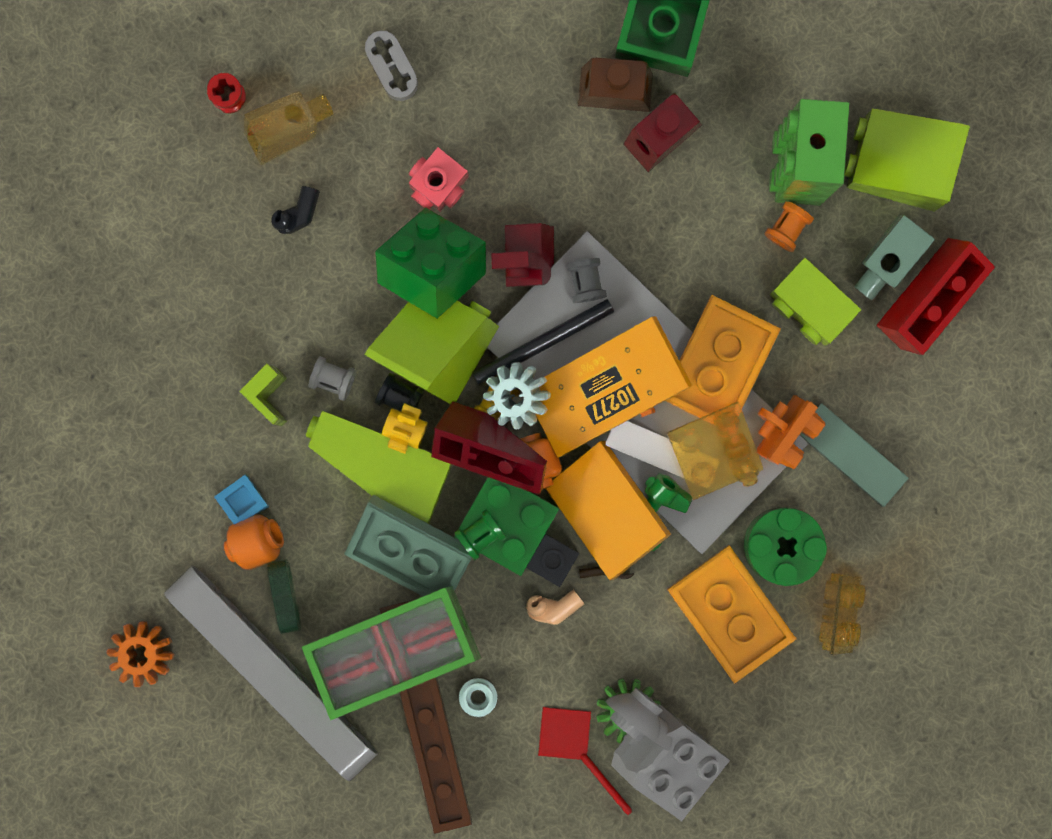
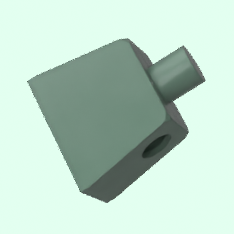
M898 215L861 264L868 268V270L854 287L871 301L886 283L895 288L935 239L905 215ZM892 253L896 258V263L890 270H884L881 266V261L887 254Z

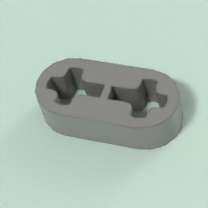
M380 30L372 33L365 42V51L384 90L390 98L396 101L410 99L417 91L418 81L398 40L388 31ZM382 40L385 45L389 43L393 45L388 49L392 62L386 64L381 54L375 56L372 54L377 49L375 44L377 41ZM397 68L401 77L409 76L411 78L406 82L408 88L406 91L401 92L398 87L393 89L390 87L394 83L391 70Z

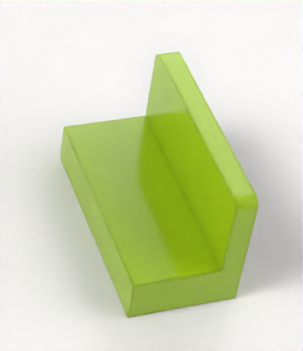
M266 364L239 392L273 425L283 426L287 422L266 400L287 377L278 368Z

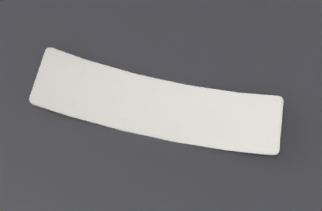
M629 421L611 429L606 440V446L704 487H709L719 463L717 458Z

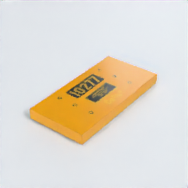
M653 316L546 375L547 382L539 388L540 391L551 393L549 399L540 401L548 410L544 415L536 414V417L557 457H561L690 388L692 384L657 317Z

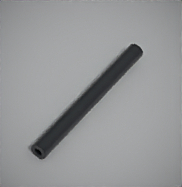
M606 299L473 371L472 374L480 386L489 377L498 376L497 368L504 365L510 369L513 363H522L614 313L613 307L609 300Z

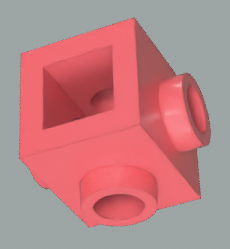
M437 147L427 160L424 157L420 158L410 170L409 176L412 179L409 185L415 191L411 197L423 208L426 207L429 210L432 206L439 212L445 206L451 209L465 192L461 186L469 178L468 171ZM435 179L443 181L439 186L430 185Z

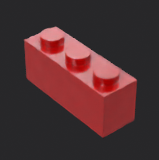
M947 238L876 326L901 350L923 356L994 270L995 266L972 242Z

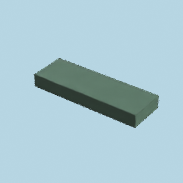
M820 403L815 412L825 422V427L814 439L807 437L802 432L800 436L881 507H885L909 478L825 405Z

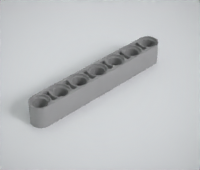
M191 566L164 592L169 602L344 779L351 781L378 755L372 744L344 716L330 721L321 695L316 687L199 569Z

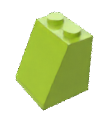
M872 108L865 118L859 117L854 131L853 139L858 140L859 143L856 154H849L846 161L844 176L849 177L846 188L935 212L950 202L970 126Z
M457 300L438 319L408 302L369 346L364 355L451 405L452 402L458 400L499 326L489 319L492 312L474 301H471L469 306H466Z

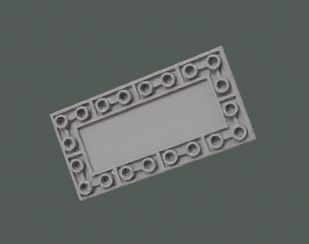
M586 231L553 265L548 283L533 286L497 323L499 328L487 348L499 358L606 299L609 300L614 313L522 362L523 373L529 366H534L536 372L533 379L545 377L653 316L657 317L678 359H680L693 332ZM588 258H600L601 264L598 266L601 287L603 290H606L607 297L589 302L573 303L572 296L575 295L572 273L567 270V264ZM752 389L730 433L665 401L654 406L655 413L641 417V414L628 420L661 436L717 458L719 463L709 487H704L611 448L646 499L649 496L645 492L647 487L645 482L648 478L656 476L658 473L672 478L679 487L692 496L691 505L686 513L665 506H661L657 512L701 554L713 544L786 468L785 465L772 463L755 452L764 437L758 434V431L765 423L757 413L761 407L770 412L773 409ZM610 431L586 444L592 448L599 441H606ZM800 435L793 443L801 450L808 445Z

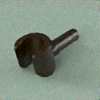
M600 566L579 569L580 578L605 575ZM634 573L621 574L617 578L629 579Z

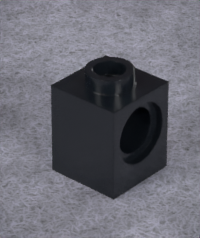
M545 533L526 568L560 587L576 561L579 552Z

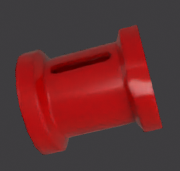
M219 73L209 80L207 95L215 107L222 110L223 113L233 114L238 112L246 102V92L235 76L229 73ZM229 86L234 91L229 94L230 100L224 101L220 96L224 93V87Z

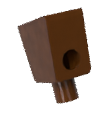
M591 58L581 68L578 106L650 112L653 73L648 63L632 60Z

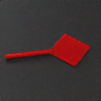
M543 707L538 756L582 760L627 815L631 814V807L587 755L591 711Z

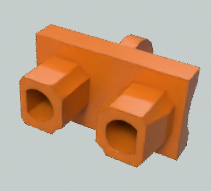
M793 395L787 405L779 401L772 412L761 407L757 415L765 423L758 431V434L764 437L755 452L777 465L780 463L795 469L804 454L801 449L793 444L802 432L807 437L814 439L825 427V422L815 412L818 407L812 402L805 401L796 395Z

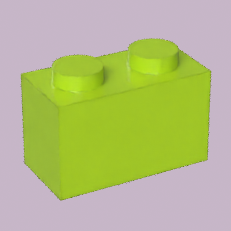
M803 258L769 294L775 300L772 306L786 319L793 316L803 325L800 332L814 345H817L819 342L824 346L830 344L861 311L850 298L806 258Z

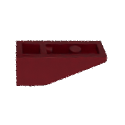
M452 402L435 427L432 458L540 495L543 488L547 460L506 427L499 425L498 421L488 413Z

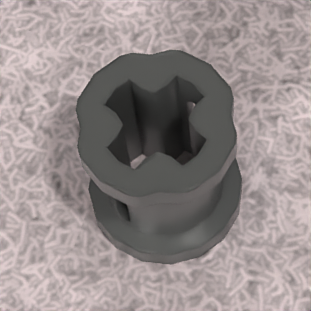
M588 258L567 264V270L572 273L575 295L572 296L573 303L589 302L607 297L606 290H603L601 287L598 266L601 264L600 258Z

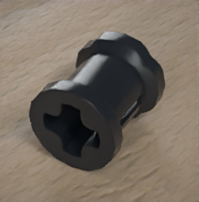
M389 373L380 388L375 404L379 406L385 404L399 411L402 410L404 403L417 408L424 389L419 387L415 390L395 380V375Z

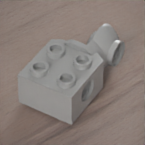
M635 687L631 693L617 694L608 698L605 702L615 711L610 719L627 733L623 742L614 752L611 766L633 788L682 821L730 760L706 738L663 706L655 703L638 688Z

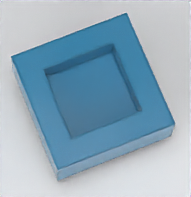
M246 474L214 496L233 524L259 514L269 507V504Z

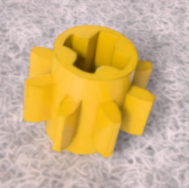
M404 403L401 411L391 408L381 433L382 436L390 438L388 448L404 454L408 446L416 449L419 448L428 425L427 421L419 419L422 413L421 409Z

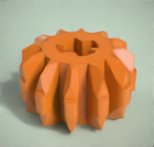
M147 621L139 622L137 631L129 623L123 626L125 636L118 633L112 636L111 639L119 648L108 649L107 655L118 657V661L112 663L109 668L111 671L120 668L124 670L119 677L120 682H126L133 675L134 687H141L144 677L150 685L158 682L157 673L166 675L170 669L161 660L168 661L174 659V653L163 651L162 647L172 643L170 637L160 641L157 639L162 631L160 626H155L148 634ZM144 646L146 648L144 656L148 660L145 659L137 662L135 660L137 653L133 649Z

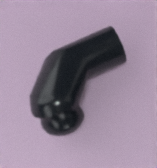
M302 186L297 205L285 211H275L271 218L272 226L282 234H292L308 226L312 222L320 191Z

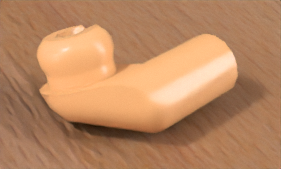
M573 589L558 601L534 595L528 599L526 609L528 615L533 620L558 625L581 608L584 602Z

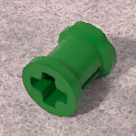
M487 509L482 512V518L464 531L458 529L454 532L474 561L480 557L479 553L498 539L503 541L507 538Z

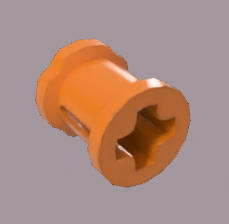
M786 201L782 207L783 213L773 228H767L764 234L776 245L789 252H794L796 248L795 241L805 226L810 225L814 218L798 205Z

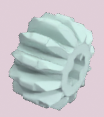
M520 362L513 363L510 370L503 365L497 368L498 377L491 376L487 379L486 383L495 391L484 393L483 398L487 401H494L495 405L489 407L487 413L492 415L499 411L501 413L498 419L499 425H505L511 418L514 429H520L524 421L529 426L537 423L536 414L544 415L548 409L540 401L549 399L551 393L540 391L539 387L544 385L547 379L543 376L534 380L533 376L536 372L534 366H529L523 373ZM516 388L522 391L519 397H524V400L518 403L512 400V397L515 395H510V391Z

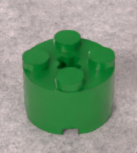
M779 507L762 512L750 523L745 535L744 551L747 563L758 576L777 585L793 586L809 580L817 573L824 561L827 545L824 533L813 517L798 509ZM779 538L792 540V543L789 545L792 550L790 554L777 553V550L780 548L777 542Z

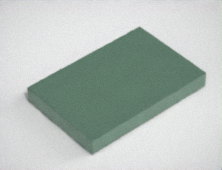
M375 495L369 500L344 555L421 596H426L449 586H453L455 591L472 559L458 539Z

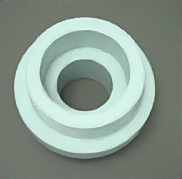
M473 678L462 686L459 693V702L467 714L474 717H482L489 714L495 708L497 691L488 680ZM475 690L483 691L486 696L485 701L481 704L474 703L471 700L472 692Z

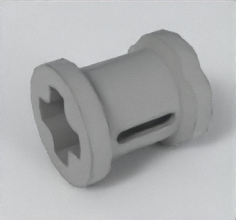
M319 356L311 373L308 387L314 390L318 387L335 393L339 396L340 400L345 401L353 385L356 369L352 367L348 370L326 362V358Z

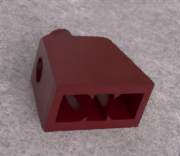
M673 93L632 129L623 145L643 168L649 172L702 126V123L676 93ZM640 141L645 144V146L648 148L649 152L642 146V144L640 143Z

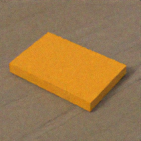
M711 295L679 359L692 386L665 400V402L730 433L781 328Z
M599 441L553 480V486L546 488L609 580L616 579L671 535L610 447L606 446V441Z
M730 545L667 589L734 684L796 640V637Z

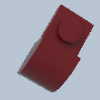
M543 223L505 225V252L491 253L492 269L505 271L506 287L535 286L548 283L551 277V268L554 265V226Z

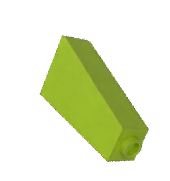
M322 411L320 417L313 416L306 432V437L311 439L308 446L310 449L371 496L375 495L428 524L430 523L452 464L432 458L431 452L421 448L416 449L408 446L405 454L388 448L390 438L328 412Z

